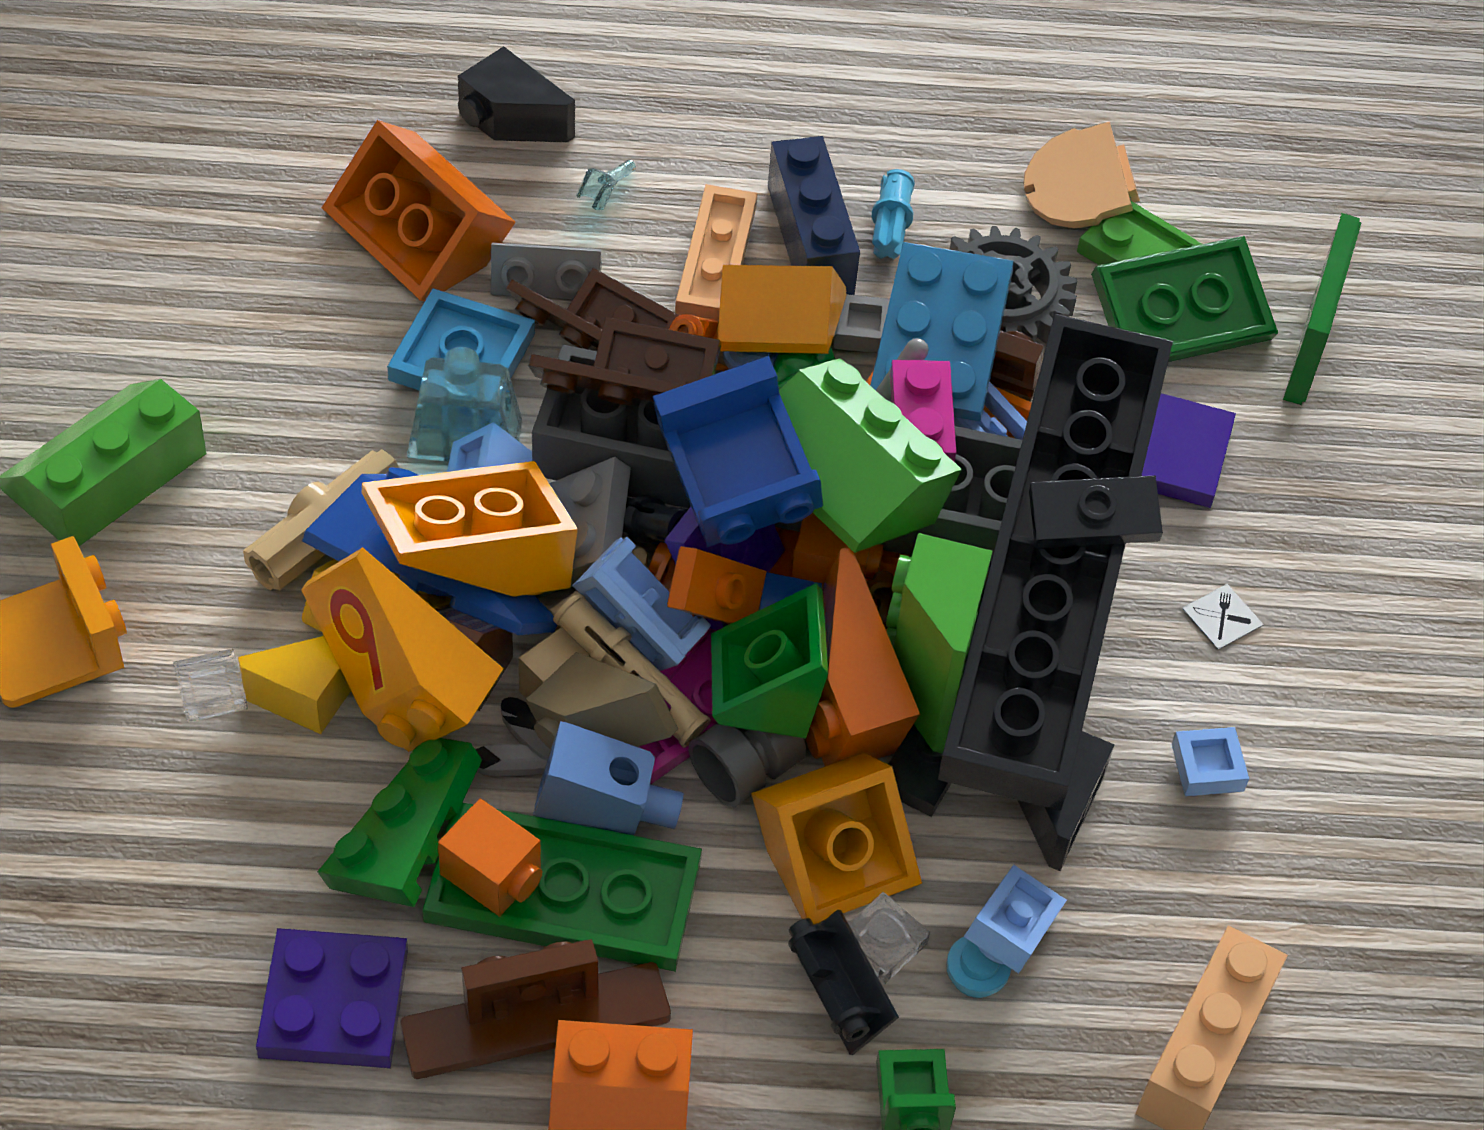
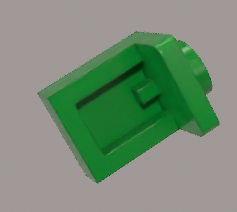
M945 1049L879 1050L876 1066L882 1130H950L956 1110L955 1095L949 1093Z

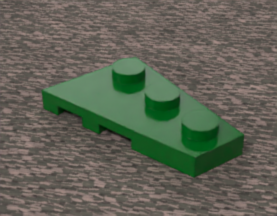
M438 738L421 743L411 752L409 761L390 784L374 797L371 807L353 829L336 843L333 853L317 871L329 889L415 907L422 892L421 887L416 882L423 865L435 863L439 855L437 835L444 821L458 814L482 762L481 757L470 742Z

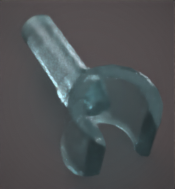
M627 160L607 172L594 168L588 169L576 193V197H591L595 199L592 208L603 210L617 182L636 170L635 163L632 160Z

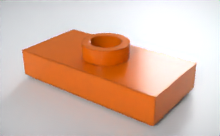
M680 546L667 607L730 625L759 610L767 571L700 549Z

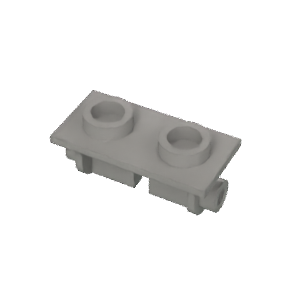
M492 243L491 295L512 296L506 288L513 279L545 298L573 300L592 268L601 272V249Z

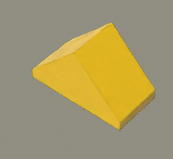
M324 636L238 657L246 701L318 734H322L351 692Z

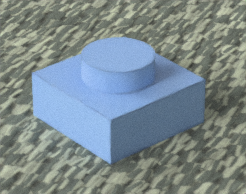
M1235 727L1178 731L1175 733L1172 749L1185 796L1245 791L1249 776Z

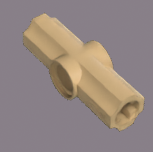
M383 449L378 452L372 450L327 486L319 481L305 486L291 502L287 517L243 550L245 563L253 572L256 580L270 591L272 589L280 591L325 555L323 552L302 542L305 530L361 474H387L390 467L399 468L396 459Z

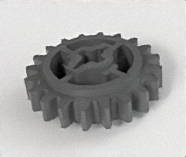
M992 226L990 235L984 237L973 228L970 229L968 243L959 237L953 236L949 250L1013 260V272L1001 331H1017L1029 336L1035 343L1037 338L1047 343L1054 314L1068 317L1073 316L1077 299L1075 291L1078 281L1077 278L1069 276L1070 261L1056 262L1059 250L1056 246L1042 250L1039 248L1040 236H1033L1029 241L1021 239V232L1018 228H1014L1010 236L1001 235L998 227ZM1033 286L1039 292L1041 299L1037 300L1034 295H1031Z

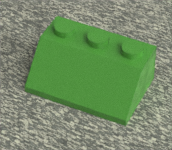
M839 358L801 369L779 390L811 470L815 469L821 480L823 506L814 509L813 513L854 553L936 522L962 469L943 452L938 443L926 437L906 419L894 403L886 400L861 377L860 372L856 368Z
M162 379L130 384L1 474L0 489L56 539L60 541L74 536L78 546H80L207 454L200 412Z
M918 533L912 557L900 554L891 591L894 593L888 611L886 627H888V637L920 712L914 725L932 751L943 754L985 589L992 550Z

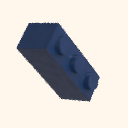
M816 136L771 142L768 190L791 266H833L846 286V294L855 295L860 249L824 137Z

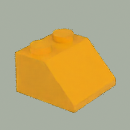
M861 753L751 793L766 850L802 919L810 918L814 924L826 920L837 909L841 910L842 913H846L922 884L892 766L866 753Z

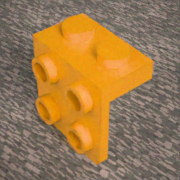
M74 536L51 543L59 580L0 600V697L3 704L7 707H19L125 668L117 638L127 634L123 617L115 600L104 603L99 591L107 587L95 555L83 557Z

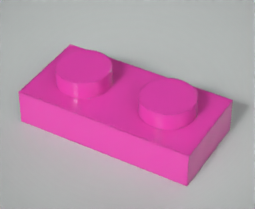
M892 360L890 370L891 402L926 437L938 443L943 452L955 463L956 441L950 361Z

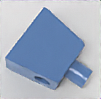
M560 721L540 781L533 816L629 835L635 834L640 821L675 829L684 793L650 784L655 756L650 751Z

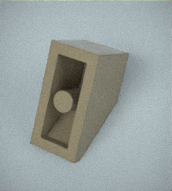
M577 652L525 699L537 721L534 725L535 732L540 740L550 749L560 721L636 747L670 738L678 730L655 683Z

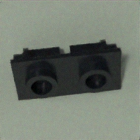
M837 909L820 925H814L810 918H805L797 921L789 928V934L792 938L789 940L788 946L793 953L797 954L832 1020L831 1027L834 1033L841 1037L849 1055H854L899 1018L895 1008L841 910Z

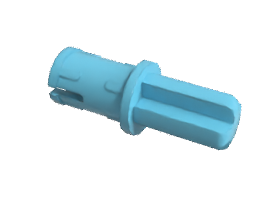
M892 169L887 171V176H882L880 198L872 208L871 217L875 224L872 240L874 245L873 253L880 259L886 256L895 259L900 255L905 230L909 228L913 221L914 212L910 206L915 181L913 176L905 170Z

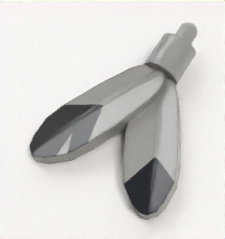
M514 697L504 698L500 705L502 720L521 744L486 745L475 749L482 759L477 773L487 776L543 774L551 749L537 736L534 729L537 721L525 701Z

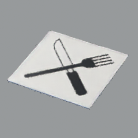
M1228 584L1182 608L1217 649L1264 625Z

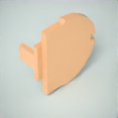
M1110 121L1082 130L1073 128L1051 138L1033 155L1024 175V189L1026 193H1029L1025 195L1036 215L1052 225L1073 229L1096 226L1103 219L1133 211L1130 197L1134 203L1140 201L1124 144L1116 146Z

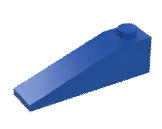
M390 467L387 474H361L305 530L302 542L337 561H341L363 547L387 569L400 574L399 579L415 593L422 591L436 596L452 595L450 606L453 609L516 635L552 633L556 630L557 624L553 621L554 616L535 595L513 597L399 564L361 490L362 483L419 476L409 470Z

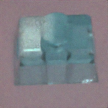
M467 347L451 349L446 353L444 359L432 357L426 360L407 450V458L449 462L453 442L492 422L520 441L522 417L508 368L502 364L479 362L477 353Z

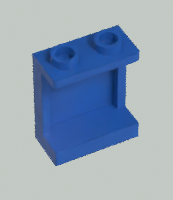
M769 356L653 396L660 430L707 547L721 542L723 544L742 542L752 536L755 530L777 522L785 524L798 522L808 517L814 509L823 506L821 480L815 469L811 470L779 394L777 374Z

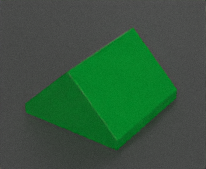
M817 583L711 633L712 716L719 725L799 738L807 737L828 676L823 590Z

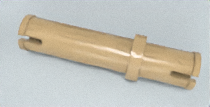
M577 593L569 598L556 612L553 621L571 635L590 654V658L635 676L639 674L643 679L655 683L662 697L671 705V710L669 709L678 727L673 736L682 747H687L694 738L707 728L711 719L706 714L704 715L630 643L632 636L625 628L618 627L616 629L585 600L586 598L582 594ZM593 631L625 661V665L593 635Z

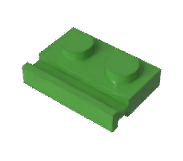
M1131 201L1133 211L1103 219L1099 225L1091 226L1080 237L1077 252L1097 265H1103L1196 246L1202 243Z

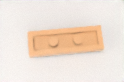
M705 184L676 298V314H691L719 321L723 265H743L757 207L758 193Z

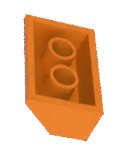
M380 120L375 122L321 207L420 301L424 302L433 288L444 292L486 267L491 260V244L502 243L516 223L416 132Z

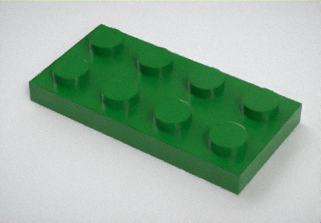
M462 803L458 814L449 819L445 834L473 804ZM497 809L540 839L542 870L541 880L533 893L523 902L515 900L500 917L440 875L438 856L422 910L424 923L541 946H548L556 942L575 943L592 939L597 957L638 965L654 962L659 969L676 972L701 864L702 848Z

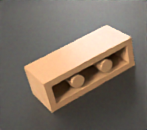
M1229 925L1227 926L1147 1083L1136 1110V1115L1164 1130L1204 1129L1288 956L1287 954Z

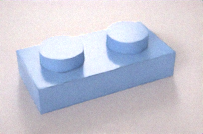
M1013 865L979 912L964 937L977 945L988 959L999 964H1005L1019 974L1067 900Z

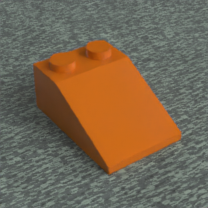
M849 547L840 549L822 587L828 676L807 737L805 738L812 756L815 759L822 758L824 766L861 753H866L876 759L895 754L920 715L856 556Z
M558 1020L548 1130H686L693 1029Z

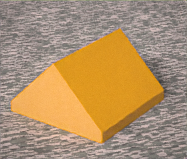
M723 265L717 337L721 342L720 351L828 354L847 296L845 284L833 266Z

